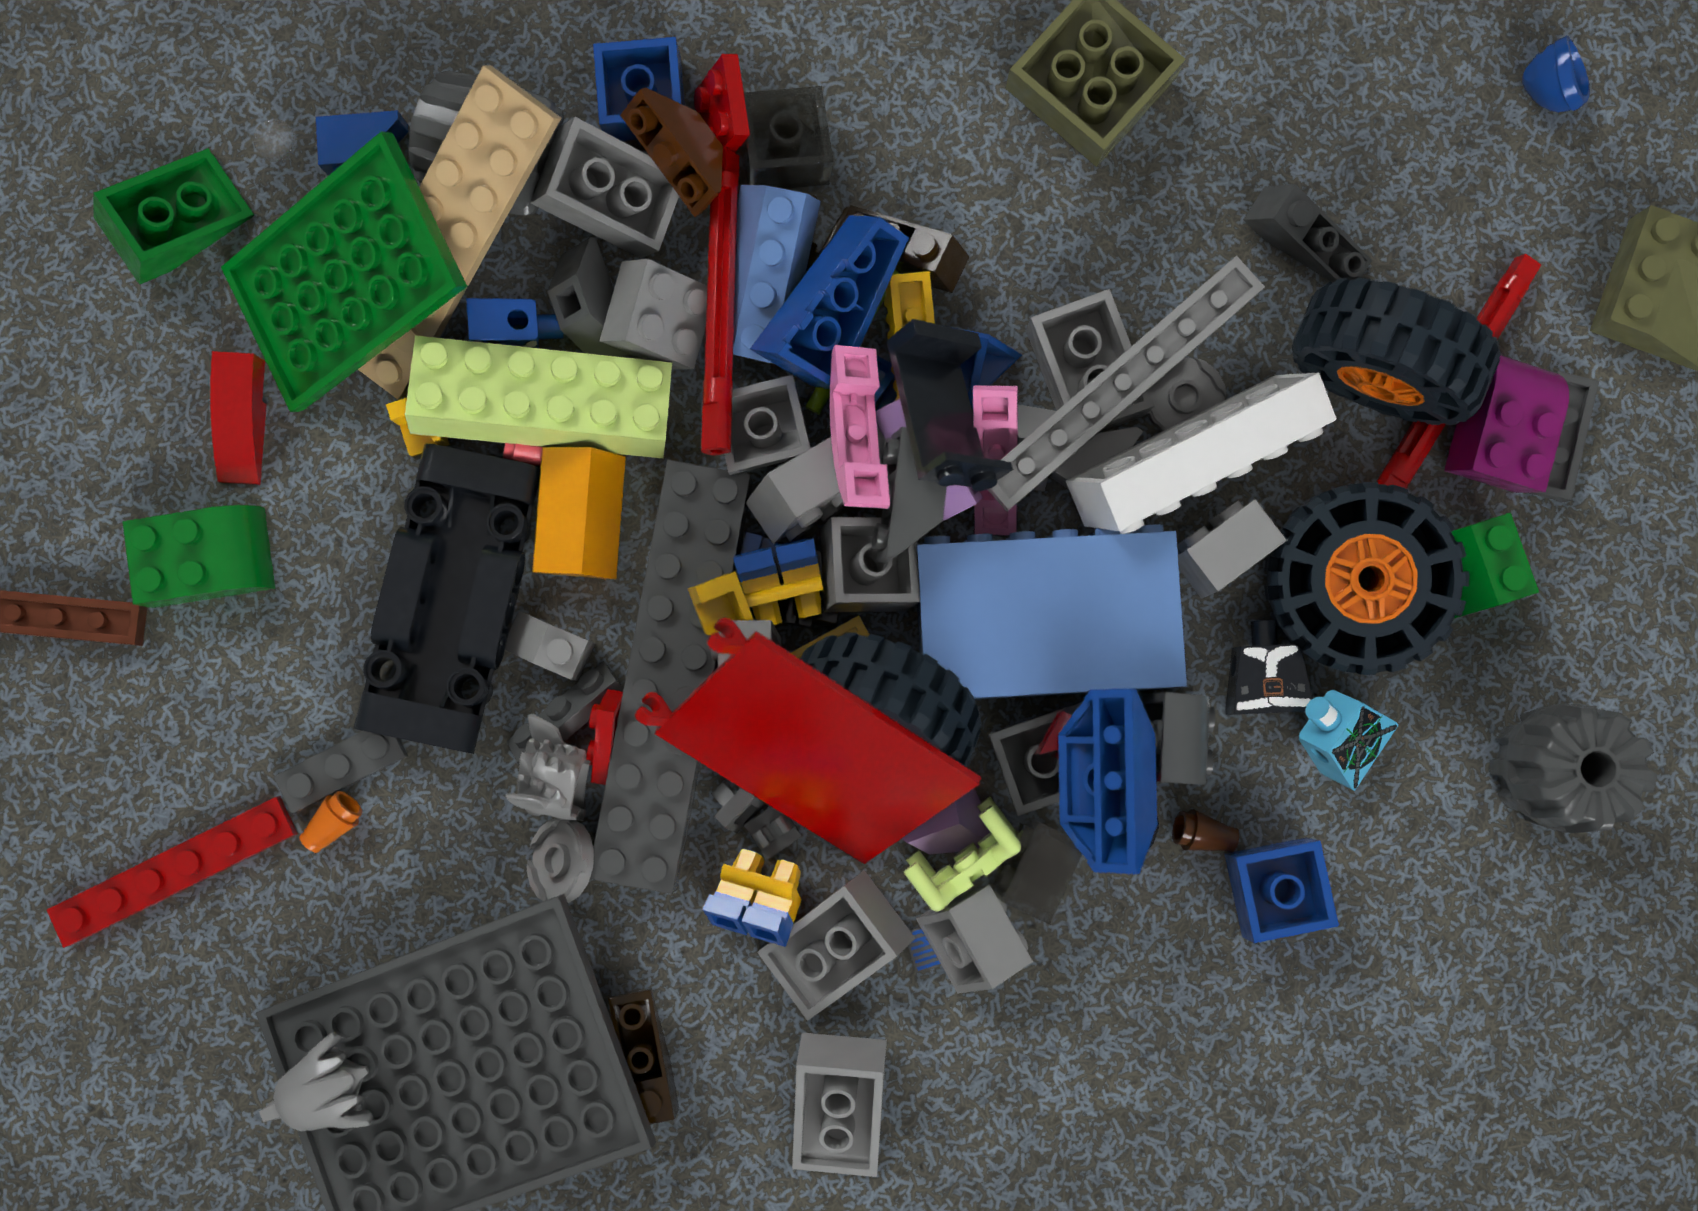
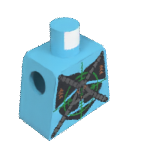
M1332 689L1324 697H1316L1307 704L1305 713L1309 720L1299 733V741L1320 773L1355 791L1399 724L1366 704Z

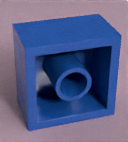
M676 37L593 44L599 125L602 131L621 141L638 140L620 115L637 92L645 87L685 106L681 55Z
M1306 837L1224 854L1243 938L1253 943L1339 926L1320 840Z

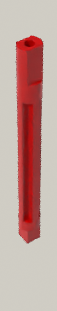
M728 148L723 149L721 192L710 203L701 452L713 456L731 453L732 368L739 155Z
M1527 254L1514 258L1477 316V321L1482 325H1487L1492 330L1493 337H1496L1497 340L1541 267L1539 262ZM1412 422L1376 482L1382 485H1396L1407 489L1446 423L1431 425L1425 422Z

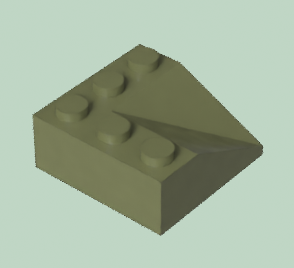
M1072 0L1010 68L1005 89L1097 167L1176 80L1186 59L1117 0Z
M1652 205L1629 219L1590 329L1591 332L1698 371V222Z

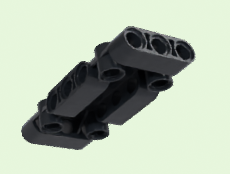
M424 444L415 487L405 499L404 509L407 514L405 527H400L395 534L372 623L371 642L375 644L373 653L367 657L364 663L363 673L366 683L353 729L474 754L485 706L493 695V685L491 682L493 672L500 667L504 656L524 573L525 553L522 551L524 543L531 534L530 518L539 484L540 468L531 464L436 444ZM429 500H436L437 507L435 512L427 518H421L420 509L422 505ZM517 517V529L509 535L501 534L500 526L506 518ZM393 660L396 665V673L392 679L384 682L380 676V669L385 662ZM475 677L479 683V690L473 698L465 699L462 695L461 687L467 679Z

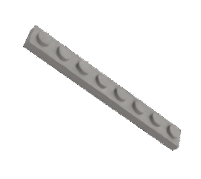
M1236 255L1001 460L1011 462L1013 470L1000 478L997 485L988 489V491L1008 512L1258 295L1265 286Z

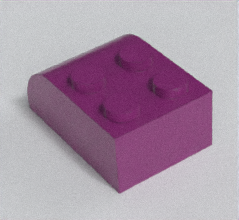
M1500 355L1499 364L1481 408L1465 422L1460 421L1456 424L1444 471L1516 493L1546 492L1569 405V388L1565 378L1560 374Z

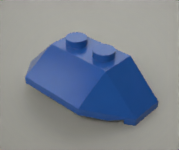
M1090 689L1084 697V702L1076 709L1058 734L1060 825L1076 848L1088 860L1087 863L1093 872L1140 874L1157 827L1155 732L1136 689Z

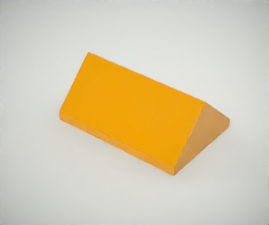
M593 447L542 448L532 573L616 580L626 456Z

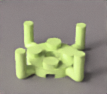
M991 797L986 798L977 806L981 811L978 816L990 833L978 842L979 848L974 843H971L953 857L956 861L953 868L947 865L936 873L920 850H917L906 859L910 866L903 873L933 911L943 910L954 898L974 886L972 882L983 874L987 876L1001 863L1021 850L1017 831Z

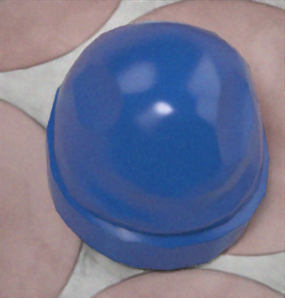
M1568 35L1556 40L1554 44L1548 45L1543 52H1539L1524 70L1522 83L1525 91L1542 108L1557 113L1570 110L1576 111L1589 99L1590 84L1587 72L1577 48Z

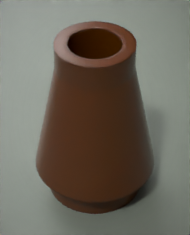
M1191 809L1188 812L1180 811L1177 814L1173 824L1172 839L1175 844L1181 845L1183 850L1226 851L1233 853L1238 846L1239 830L1195 809Z

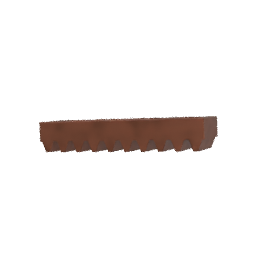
M0 590V633L143 646L148 607L133 605L132 602Z

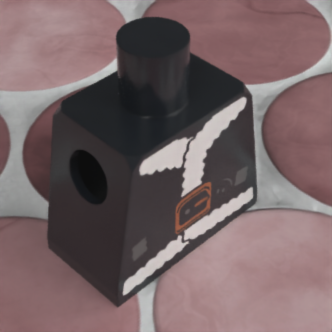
M1276 620L1251 621L1252 646L1232 648L1225 707L1226 715L1305 712L1306 706L1313 699L1300 645H1278Z

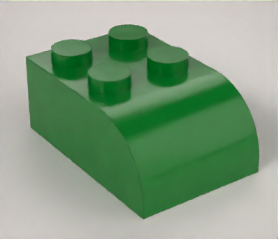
M255 505L217 506L122 521L133 605L157 608L275 589L264 507Z

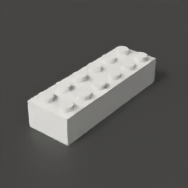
M1319 372L1274 375L1065 481L1084 526L1119 531L1120 534H1127L1144 526L1143 519L1155 513L1156 515H1164L1178 509L1181 506L1180 500L1190 495L1197 497L1213 491L1217 488V481L1227 476L1228 478H1235L1250 472L1253 469L1252 463L1262 458L1269 460L1285 454L1288 451L1287 445L1297 440L1304 442L1320 436L1323 433L1322 427L1337 419Z

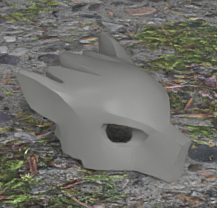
M530 714L528 716V723L532 738L527 742L525 753L522 752L520 755L517 777L518 794H506V799L517 807L525 809L532 816L547 815L565 820L583 821L586 813L585 788L590 761L585 759L586 751L564 743L559 728L534 714Z
M335 1032L329 1034L279 1079L274 1090V1100L259 1111L262 1121L282 1119L286 1125L298 1131L331 1127L357 1128L369 1126L372 1123L373 1114L371 1111L359 1110L364 1099L361 1095H358L364 1077L370 1072L368 1066H363L346 1059L345 1052L339 1051L337 1047H334L341 1040V1035Z

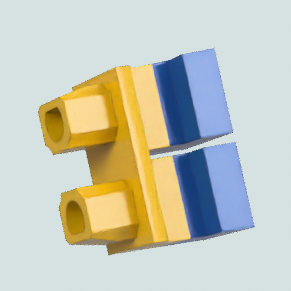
M813 537L775 546L783 583L779 580L772 547L734 555L733 559L748 606L753 608L757 620H771L774 625L783 623L778 600L791 597L795 599L799 618L821 614L819 591L823 590Z
M741 849L732 866L723 864L720 875L721 881L714 895L709 894L702 910L714 926L744 935L749 933L751 937L786 947L802 901L797 891L801 871L797 864L781 859L777 860L771 877L762 875L760 873L765 863L762 855L750 850Z

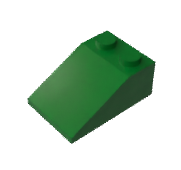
M209 148L93 193V218L139 285L171 272L254 217L253 212Z

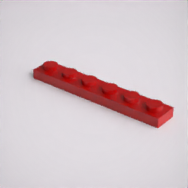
M277 796L46 911L63 948L69 947L298 833L281 796Z

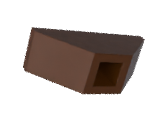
M646 87L642 88L620 116L693 216L697 217L701 215L721 192L723 145L697 111Z

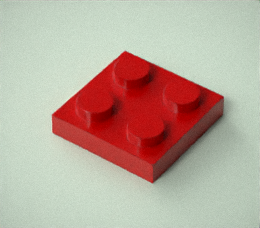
M721 54L701 84L695 89L694 106L695 110L700 113L706 124L723 145V149L728 148L734 153L750 136L738 54Z

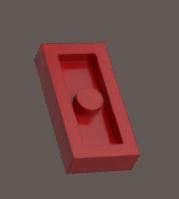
M607 689L601 703H594L591 710L589 728L595 730V739L590 741L586 759L590 761L592 766L591 783L606 784L623 695L621 691Z

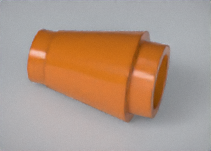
M337 791L334 795H327L304 829V832L299 836L301 843L311 852H320L323 848L358 825V818L362 815L361 806L352 796L343 791Z

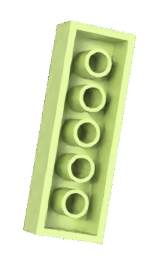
M415 335L405 418L410 434L540 447H593L615 454L664 459L672 362Z

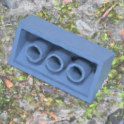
M740 185L737 200L733 355L772 363L750 350V348L806 273L821 202L807 193L767 185Z

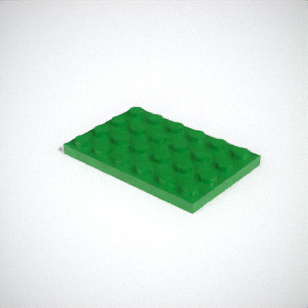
M382 131L221 266L290 412L305 410L468 287L394 134Z

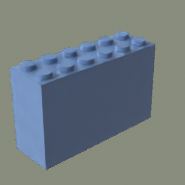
M1160 524L1144 525L1137 529V531L1127 534L1096 528L1095 533L1089 534V536H1078L1077 529L1055 530L1047 538H1036L1035 532L1023 531L1010 533V538L993 541V534L968 535L967 540L959 543H950V536H932L924 538L925 542L917 545L920 602L917 604L920 653L923 655L926 653L936 659L946 670L950 669L959 677V682L962 686L970 690L974 699L1086 694L1090 689L1133 688L1137 691L1187 687L1176 531L1164 532L1163 525Z

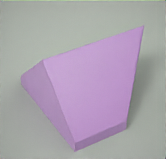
M975 788L904 836L902 840L929 855L959 852L971 843H974L979 848L978 842L989 834L990 831L978 816L981 811L977 806L981 802Z

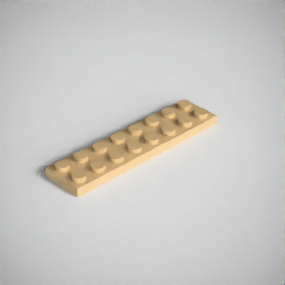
M491 65L482 67L419 187L467 286H469L561 120L560 116ZM467 287L358 370L396 399L405 398L408 393L415 335L440 338Z

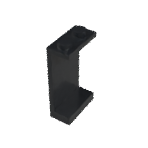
M912 319L887 340V346L918 479L938 482L941 486L959 485L972 487L975 491L991 489L997 485L1000 478L1011 472L1013 467L1009 461L984 458L977 429L973 428V413L961 364L982 348L979 334Z

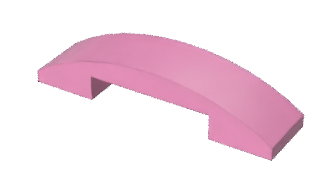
M835 345L832 349L830 374V429L834 467L840 494L845 506L888 509L890 497L887 465L880 464L874 394L879 388L876 349Z
M973 385V428L977 429L984 458L1001 460L1018 445L1017 386ZM988 490L980 491L983 497L974 505L975 534L1010 535V533L1017 532V504L1007 512Z

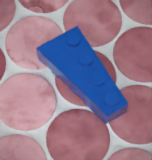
M849 215L751 346L750 350L811 386L830 389L833 347L835 345L861 346L909 237L880 217Z

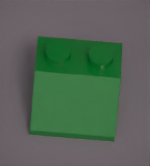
M1511 512L1451 532L1456 542L1463 543L1466 557L1461 558L1463 571H1469V587L1463 586L1461 600L1466 601L1461 616L1539 593Z

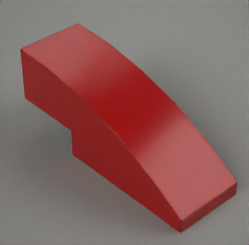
M212 351L210 376L211 432L215 468L219 483L260 485L267 407V404L262 402L265 360L254 353Z

